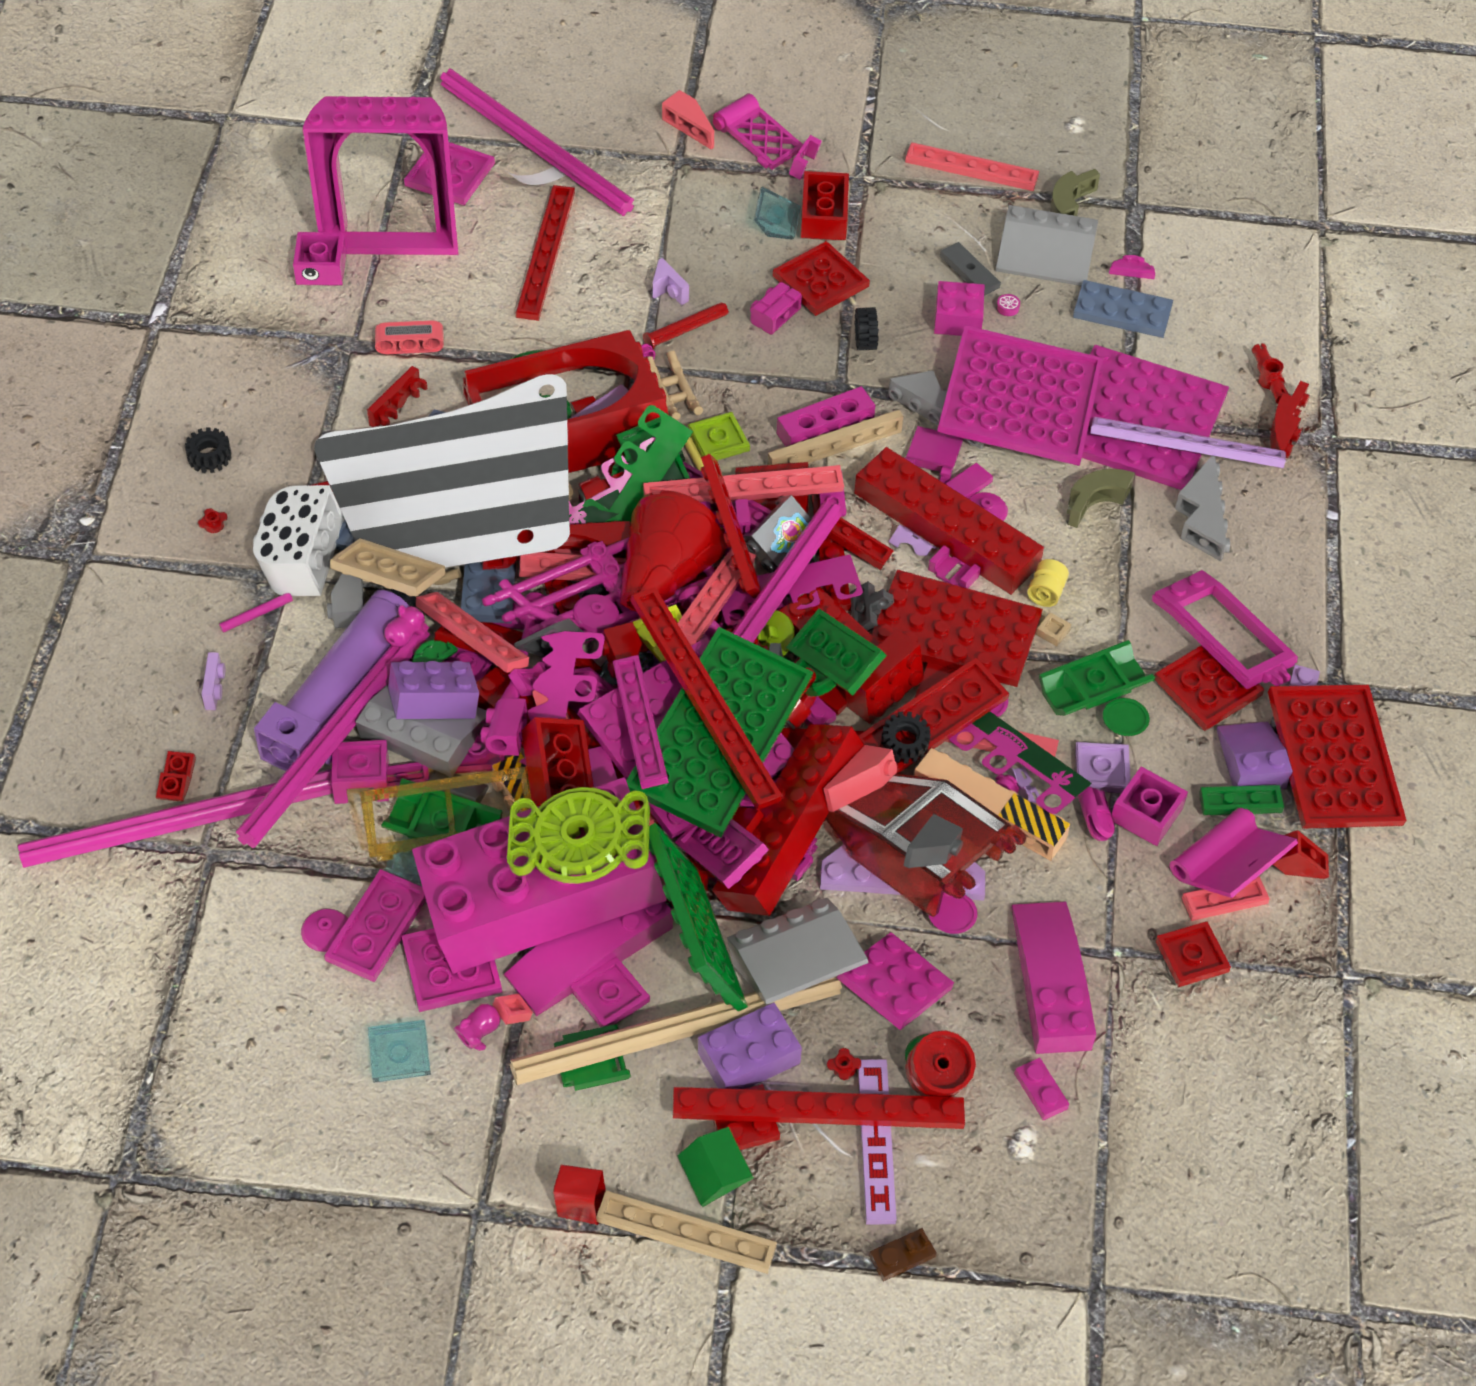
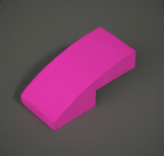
M538 662L532 669H514L508 676L521 696L533 695L532 691L534 689L532 686L540 674L551 668V666L544 662Z

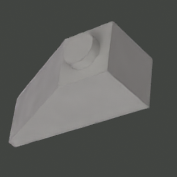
M343 573L331 592L332 603L327 604L328 619H333L335 629L347 628L363 608V579Z

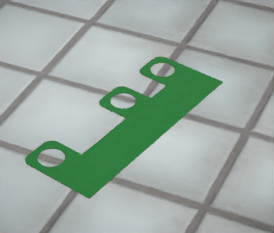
M649 405L638 420L639 427L656 438L648 452L634 443L626 441L614 457L615 462L632 473V476L611 508L607 509L593 499H587L582 505L583 507L595 506L599 510L618 514L605 522L630 521L631 525L633 510L640 499L644 497L643 483L660 482L693 433L691 429L654 405ZM652 412L659 414L661 417V424L654 429L649 428L645 423L646 416ZM631 448L637 452L638 457L635 463L626 464L622 461L621 455L625 449Z

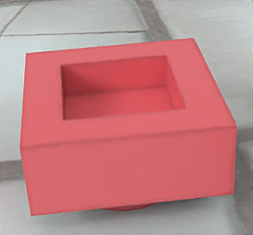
M520 994L495 997L492 1005L506 1025L529 1021L533 1013Z

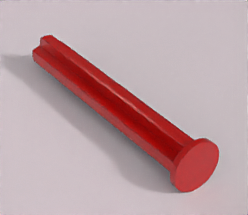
M721 302L652 333L645 332L643 334L644 343L651 345L654 350L655 346L726 316L729 313L728 307L725 303Z

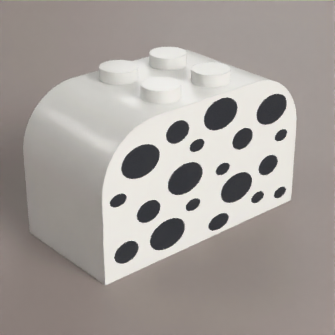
M330 485L290 486L283 488L269 499L264 514L260 517V527L253 539V553L271 589L279 595L290 593L291 596H321L330 567V559L333 558L336 540L339 538V532L344 521V516Z

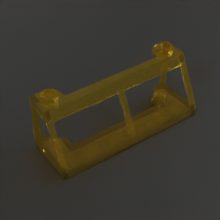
M527 766L361 791L360 796L370 858L377 857V862L394 859L393 854L412 851L414 848L464 832L455 831L451 789L521 779L524 798L531 800ZM445 790L449 833L381 844L376 842L372 801Z

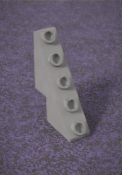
M932 370L891 378L888 395L892 400L901 403L913 412L939 425L948 390L942 391ZM964 438L971 445L983 449L984 443Z
M1212 455L1180 491L1175 509L1189 517L1184 523L1180 539L1221 561L1224 553H1229L1230 539L1226 538L1227 519H1223L1225 501L1221 500L1220 497L1222 495V481H1218L1220 464L1216 463L1215 456Z

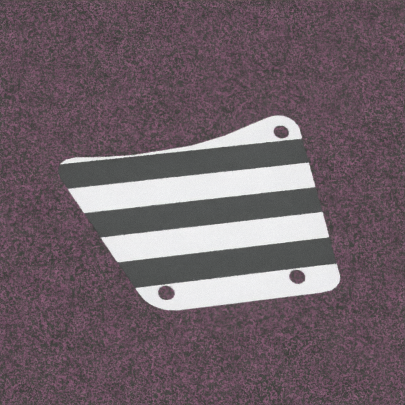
M546 374L538 376L489 399L451 412L388 426L334 431L322 435L315 442L314 449L355 541L360 538L444 565L445 567L557 549L567 541L570 535L567 387L564 380L557 375ZM544 385H552L555 391L550 397L543 398L539 395V389ZM522 530H531L533 532V539L529 543L522 544L517 540V536Z

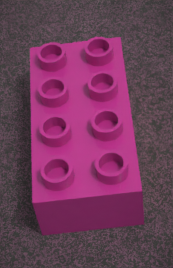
M625 777L594 787L609 792L620 801L630 792ZM634 801L629 805L631 810H636ZM532 809L517 813V816L526 817L531 813ZM510 816L412 849L437 941L453 974L667 901L650 850L648 861L641 868L631 869L622 861L617 868L607 875L585 883H563L550 879L541 873L536 866L527 875H515L510 870L507 862ZM637 824L633 825L628 829V833L638 834L642 831L643 827ZM579 827L581 834L575 839H580L586 835L583 827ZM521 832L516 836L515 840L519 842L525 841L530 837V833ZM633 849L629 851L627 858L637 859L641 856L642 851ZM520 856L516 858L514 865L523 866L528 862L529 858ZM551 867L548 868V870H550L551 872L561 875V872H558L552 869Z

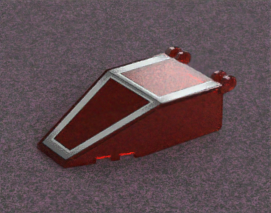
M895 774L883 787L834 812L829 811L824 820L832 827V833L836 839L840 838L846 846L845 851L852 859L932 917L939 913L944 892L953 896V898L960 899L966 894L965 888L970 890L975 887V879L965 870L983 854L988 855L995 861H999L1003 857L1004 851L1007 854H1011L1016 850L1017 846L1015 844L1023 845L1026 841V835L1017 825L1009 824L950 781ZM933 814L963 828L960 839L963 841V846L958 855H952L946 864L914 868L903 866L909 844Z

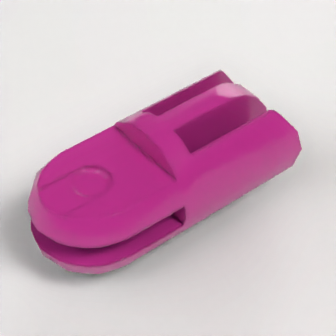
M1088 787L1078 795L1083 816L1091 836L1098 841H1106L1114 834L1115 827L1104 790Z

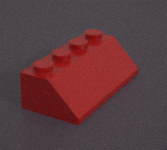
M535 717L521 730L531 800L537 807L541 806L552 796L563 791L580 787L594 788L584 720Z

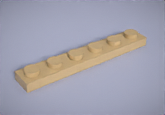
M896 410L869 420H863L848 427H842L827 434H821L815 438L776 449L768 453V465L800 462L811 463L901 433L903 415L900 410Z
M610 1191L605 1192L596 1216L599 1223L766 1274L769 1272L777 1247V1242Z

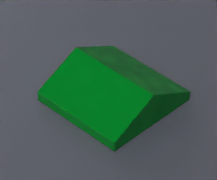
M729 1127L698 1137L677 1155L702 1207L754 1179Z

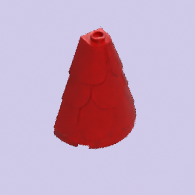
M662 490L660 494H653L651 492L640 499L633 510L626 562L622 572L621 605L637 612L631 603L632 595L656 587L660 596L665 601L672 597L676 590L695 579L699 573L722 558L727 549L723 536L726 532L724 527H719L716 523L717 517L708 507L686 494L669 490Z

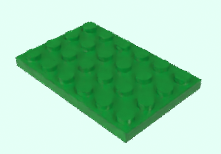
M656 823L650 825L649 850L652 855L656 856L657 862L654 863L658 875L664 878L666 885L662 886L665 896L669 901H672L674 906L671 909V914L677 925L681 926L682 932L679 933L684 947L686 949L689 948L691 956L688 957V962L694 973H700L705 984L710 983L716 995L721 994L726 1005L731 1004L738 1012L748 1008L698 869Z

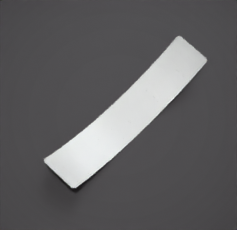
M554 166L533 175L509 173L518 181L530 185L546 184L566 176Z

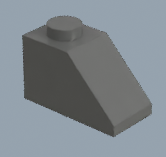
M933 814L909 844L903 866L914 868L946 864L952 855H958L963 846V841L960 840L963 828Z

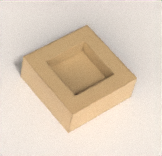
M1050 612L1038 626L1036 635L1058 646L1070 632L1072 624Z

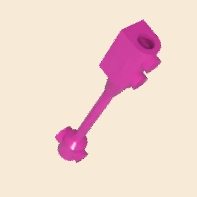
M532 592L525 596L530 602L544 597L543 594ZM554 604L542 608L554 614ZM531 614L519 618L520 622L525 626L521 640L530 636L528 630L532 626L540 625L544 621ZM520 650L522 653L528 656L529 652ZM511 680L500 700L496 702L495 708L487 709L486 723L490 724V727H482L481 742L485 743L487 749L494 754L519 756L523 741L521 730L527 725L528 712L526 699H520V694Z

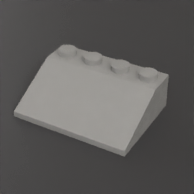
M1009 205L996 272L1082 286L1083 280H1087L1098 220Z
M386 685L367 703L355 723L360 738L367 741L387 740L388 750L452 778L467 755L469 748L475 742L476 737L479 736L482 727H484L487 711L477 707L475 719H396L388 685Z
M827 897L815 900L809 905L790 910L784 915L765 920L759 925L740 930L736 934L727 937L734 967L766 1005L868 963V958L841 912Z

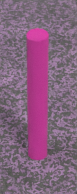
M285 593L219 623L220 629L224 633L292 602V596L290 593Z

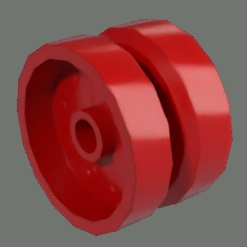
M947 1030L934 1031L923 1037L908 1054L905 1065L906 1076L913 1090L921 1096L952 1097L964 1089L973 1078L976 1061L971 1046L959 1034ZM938 1062L943 1064L944 1069L938 1066Z

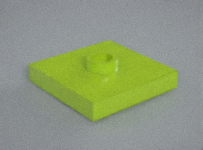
M733 412L687 424V427L693 431L691 438L701 457L711 454L716 460H721L750 451V444Z

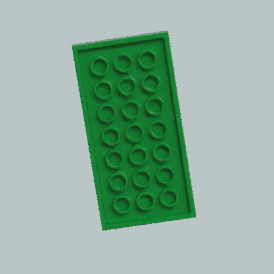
M718 627L701 655L700 661L762 763H764L814 672ZM682 687L656 730L669 783L642 789L636 765L626 781L630 792L641 791L645 793L649 803L722 838L743 801L746 792Z

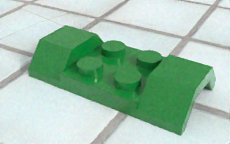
M1129 640L1039 674L1043 696L1054 713L1060 716H1066L1083 708L1088 710L1131 693L1132 689L1155 680L1154 675L1145 674L1135 660Z
M402 778L399 785L398 798L390 816L383 821L381 827L406 835L410 839L429 844L502 819L503 811Z

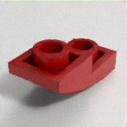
M168 751L164 772L160 773L156 799L184 801L195 766L196 756L194 753Z

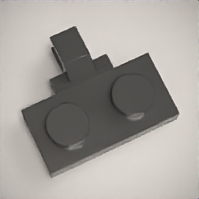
M867 581L861 585L863 593L850 599L852 617L869 631L878 626L877 614L881 613V609L890 607L894 603L893 594L885 591V589L875 592V585ZM856 589L852 590L850 594H853Z

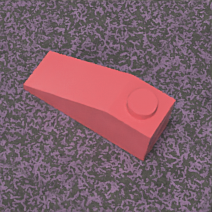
M678 90L662 103V120L709 149L714 148V129L696 99Z
M864 745L823 788L828 810L834 812L883 787L897 772L893 750Z

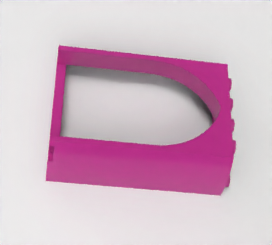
M325 96L309 112L303 125L318 232L344 233L347 254L459 255L447 122L437 102L432 97ZM351 133H407L420 145L430 166L436 232H347L348 220L338 151L344 140Z

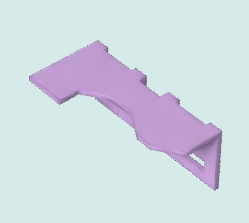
M900 524L889 540L897 548L900 543H909L919 556H927L932 548L938 549Z
M1009 768L1008 774L1016 779L1019 795L1032 803H1036L1032 793H1035L1036 797L1040 795L1036 787L1030 786L1029 783L1032 780L1026 768ZM1022 771L1024 772L1026 779L1023 778L1021 774Z

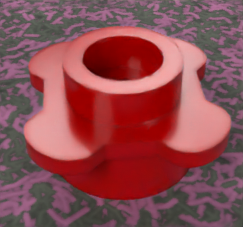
M209 508L204 511V517L198 521L200 528H205L209 533H218L224 528V521L228 519V516L225 512H217Z
M841 1048L836 1057L827 1061L828 1069L834 1070L835 1075L841 1080L851 1078L855 1074L856 1069H860L862 1065L861 1060L853 1057L847 1048ZM843 1062H846L847 1065H846V1066H842V1063H843Z

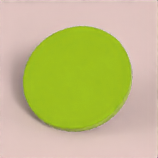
M775 610L757 636V639L762 646L767 645L768 650L770 643H781L782 653L785 656L788 653L786 646L795 636L793 623L786 614Z

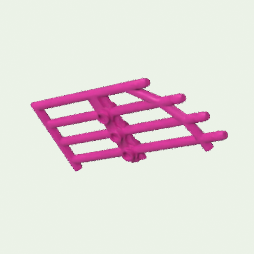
M629 537L607 547L603 541L591 543L586 548L580 550V553L583 555L582 557L512 585L508 579H504L499 583L502 590L482 599L483 605L490 606L496 602L511 598L520 607L502 615L505 623L528 614L544 621L540 625L532 626L528 630L530 635L568 618L583 632H590L576 622L573 609L557 616L542 608L603 584L609 592L605 597L614 603L616 602L623 612L619 614V621L616 626L638 618L640 616L637 612L631 611L620 604L622 572L625 563L619 565L612 556L627 549ZM587 565H590L596 574L532 602L528 601L521 594L524 591ZM711 565L704 570L707 577L676 590L672 597L664 601L665 604L668 605L677 601L679 595L689 587L698 586L702 590L715 572L713 566Z

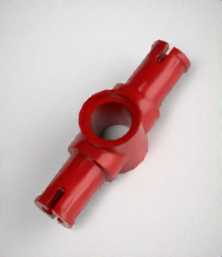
M1261 343V345L1256 344L1252 348V353L1258 362L1257 368L1260 372L1258 382L1263 388L1271 390L1278 404L1283 393L1290 395L1284 385L1285 379L1282 375L1284 365L1279 359L1270 356L1264 343Z

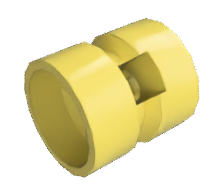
M1045 559L1038 563L1034 579L1031 580L1027 591L1028 597L1032 602L1043 607H1052L1058 603L1069 576L1066 566L1053 559Z

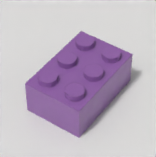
M391 662L388 690L396 719H475L479 690L470 662Z
M775 1002L698 1037V1054L716 1086L720 1089H746L801 1062L802 1047Z

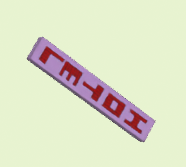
M887 1059L861 1060L862 1065L858 1069L859 1094L889 1095ZM861 1125L866 1225L896 1224L891 1126Z

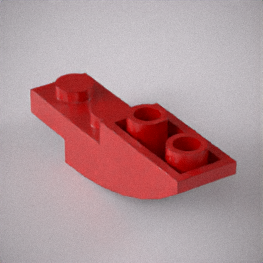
M1301 380L1292 396L1286 393L1282 394L1271 427L1270 446L1272 449L1285 451L1287 459L1294 446L1292 442L1297 443L1302 429L1299 428L1301 422L1299 417L1302 412L1300 407L1305 408L1310 397L1307 394L1309 384Z

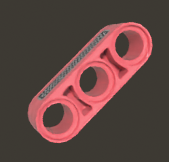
M438 321L385 322L375 327V349L381 354L431 353L442 350L444 346L443 325Z

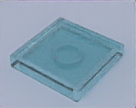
M425 1020L368 1027L373 1083L431 1075Z

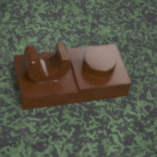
M920 1228L870 1251L869 1257L884 1282L935 1258L937 1252L923 1228Z

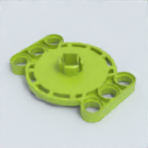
M580 787L552 796L539 808L529 798L516 800L510 809L507 862L510 870L515 875L524 876L532 872L536 866L541 873L550 879L563 883L579 884L594 881L607 875L617 868L622 861L631 869L641 868L648 861L650 806L647 796L641 791H632L626 794L622 801H620L607 791L597 788ZM640 800L644 803L638 810L629 809V805L633 801ZM522 808L532 809L531 813L526 817L517 816L518 811ZM637 824L643 827L642 831L638 834L628 833V829L633 825ZM579 827H583L586 835L580 839H575L581 834ZM521 832L530 833V837L525 841L519 842L515 840L516 836ZM633 849L642 851L641 856L637 859L627 858V854ZM520 856L529 858L528 862L523 866L514 865V861ZM551 867L552 869L561 872V875L551 872L550 870H548V868Z

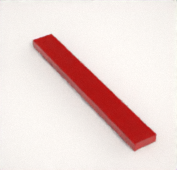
M553 185L517 306L516 318L536 321L540 319L575 196L574 187Z

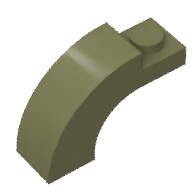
M1092 169L1078 176L1073 171L1064 174L1054 186L1050 212L1077 216L1079 205L1075 200L1097 191L1100 173L1096 169Z
M1102 469L1080 478L1071 489L1069 507L1067 509V514L1070 515L1068 525L1078 528L1086 511L1096 503L1114 502L1123 505L1132 489L1135 473L1122 469Z

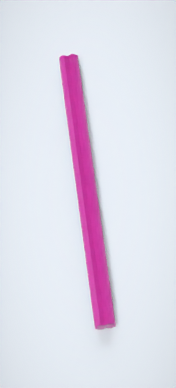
M449 68L447 73L443 72L441 74V85L609 207L622 216H625L628 211H632L634 199L453 69Z
M828 501L822 503L734 628L733 634L752 643L755 641L842 516L839 512L841 508L836 503L832 505Z
M426 623L422 625V628L425 630L424 636L413 633L410 641L403 647L391 645L236 830V833L239 835L237 839L243 845L248 844L251 848H255L356 726L355 722L367 703L389 684L391 662L409 661L416 650L430 636V633L427 631L429 627Z
M332 769L316 773L292 803L333 794L331 783ZM276 783L18 844L20 860L23 868L250 814Z

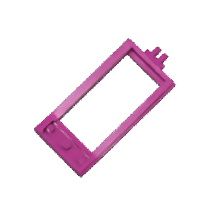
M1201 570L1153 594L1152 601L1168 612L1246 689L1261 682H1270L1274 686H1280L1291 680L1287 669L1297 663L1298 656L1226 587L1205 571ZM1212 594L1276 656L1247 670L1184 606Z

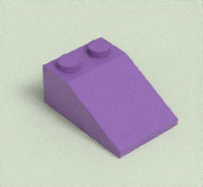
M1269 722L1217 726V733L1232 786L1280 785L1281 790L1287 788L1293 771L1287 751Z

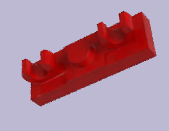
M411 366L367 409L369 426L390 425L388 417L397 420V409L404 406L410 395L415 398L420 397V391L417 388L428 389L426 380L419 376V369Z

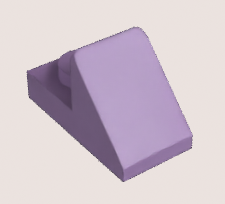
M663 258L659 259L653 279V298L668 292L671 298H675L681 305L689 302V284Z

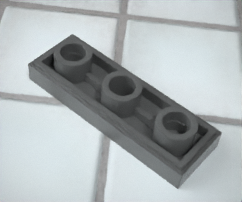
M960 242L941 250L940 257L967 283L985 284L984 296L1000 288L1001 282Z

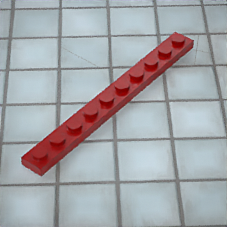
M656 587L632 595L631 603L756 810L758 811L781 802L783 795Z
M674 1087L673 1119L964 1129L965 1126L964 1097Z

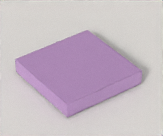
M1076 742V772L1092 783L1089 787L1109 793H1122L1130 782L1129 745Z

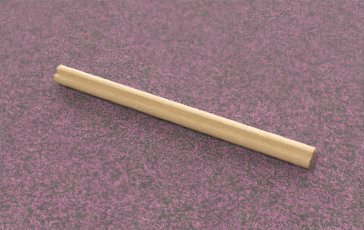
M837 976L774 1002L779 1011L841 994L840 989H842V985ZM754 991L744 994L748 1008L739 1012L731 1004L726 1005L722 1000L511 1059V1072L516 1085L524 1084L711 1031L767 1005Z

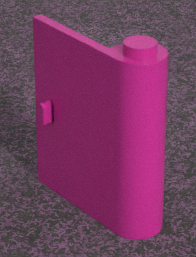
M1237 808L1170 862V870L1179 881L1233 898L1297 845L1298 841L1296 838L1257 828L1253 813L1248 809Z

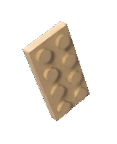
M360 538L330 559V569L415 597L445 575L444 565Z

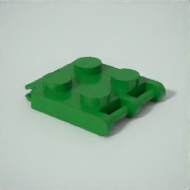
M614 1024L562 1035L563 1041L555 1042L554 1047L619 1030V1026ZM623 1056L562 1072L560 1075L563 1087L574 1086V1090L577 1091L631 1078L630 1070L626 1069ZM615 1058H618L620 1071L617 1069Z

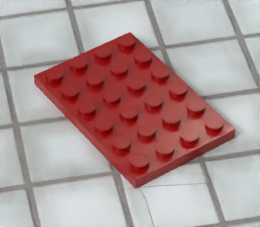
M897 569L889 589V593L893 594L894 603L887 609H881L877 619L878 626L874 627L871 634L879 643H882L899 629L920 644L923 662L957 670L976 657L999 683L1018 687L1042 616V608Z
M1369 685L1270 686L1267 692L1279 740L1287 751L1293 771L1289 779L1302 829L1403 826L1407 819Z

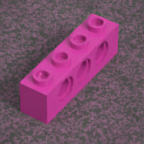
M860 386L777 417L776 434L784 446L787 447L800 441L815 438L821 434L839 430L842 427L860 423L863 420L872 419L875 417L876 405L863 387Z

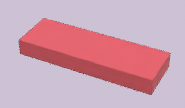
M1260 876L1249 883L1233 898L1204 889L1183 893L1182 895L1183 903L1191 921L1265 905L1270 900Z

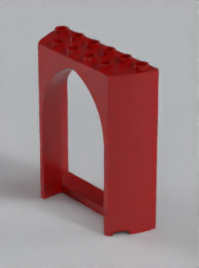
M630 329L464 371L463 395L468 406L482 401L479 395L481 393L524 383L538 376L546 374L556 375L587 366L613 369L633 378L635 382L631 389L614 404L590 414L567 419L568 473L598 466L614 458L620 449L616 435L639 426L638 420L649 405H654L668 414L665 390L663 387H659L657 375L655 372H651L649 359L647 356H643L642 346L639 341H635ZM655 412L649 413L645 418V423L659 418L660 415Z

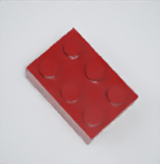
M804 171L801 238L846 240L849 173Z
M899 629L877 646L887 656L852 696L845 691L847 708L869 724L877 717H881L886 709L893 703L900 701L908 690L913 686H917L922 678H924L920 644Z

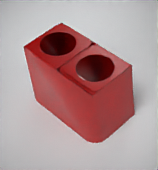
M560 1165L553 1190L558 1217L595 1225L599 1224L596 1216L606 1192L603 1170Z

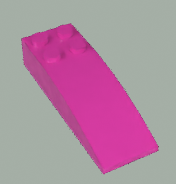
M661 902L536 945L504 973V977L515 991L520 994L537 1017L571 995V986L615 957H618L622 962L673 929L671 909L665 902Z
M1067 903L1012 904V915L1035 1054L1092 1051L1096 1038L1095 1024L1083 961Z

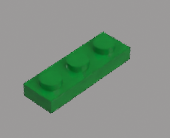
M1280 785L1201 787L1199 791L1203 815H1229L1237 808L1248 809L1253 814L1282 813L1284 809Z

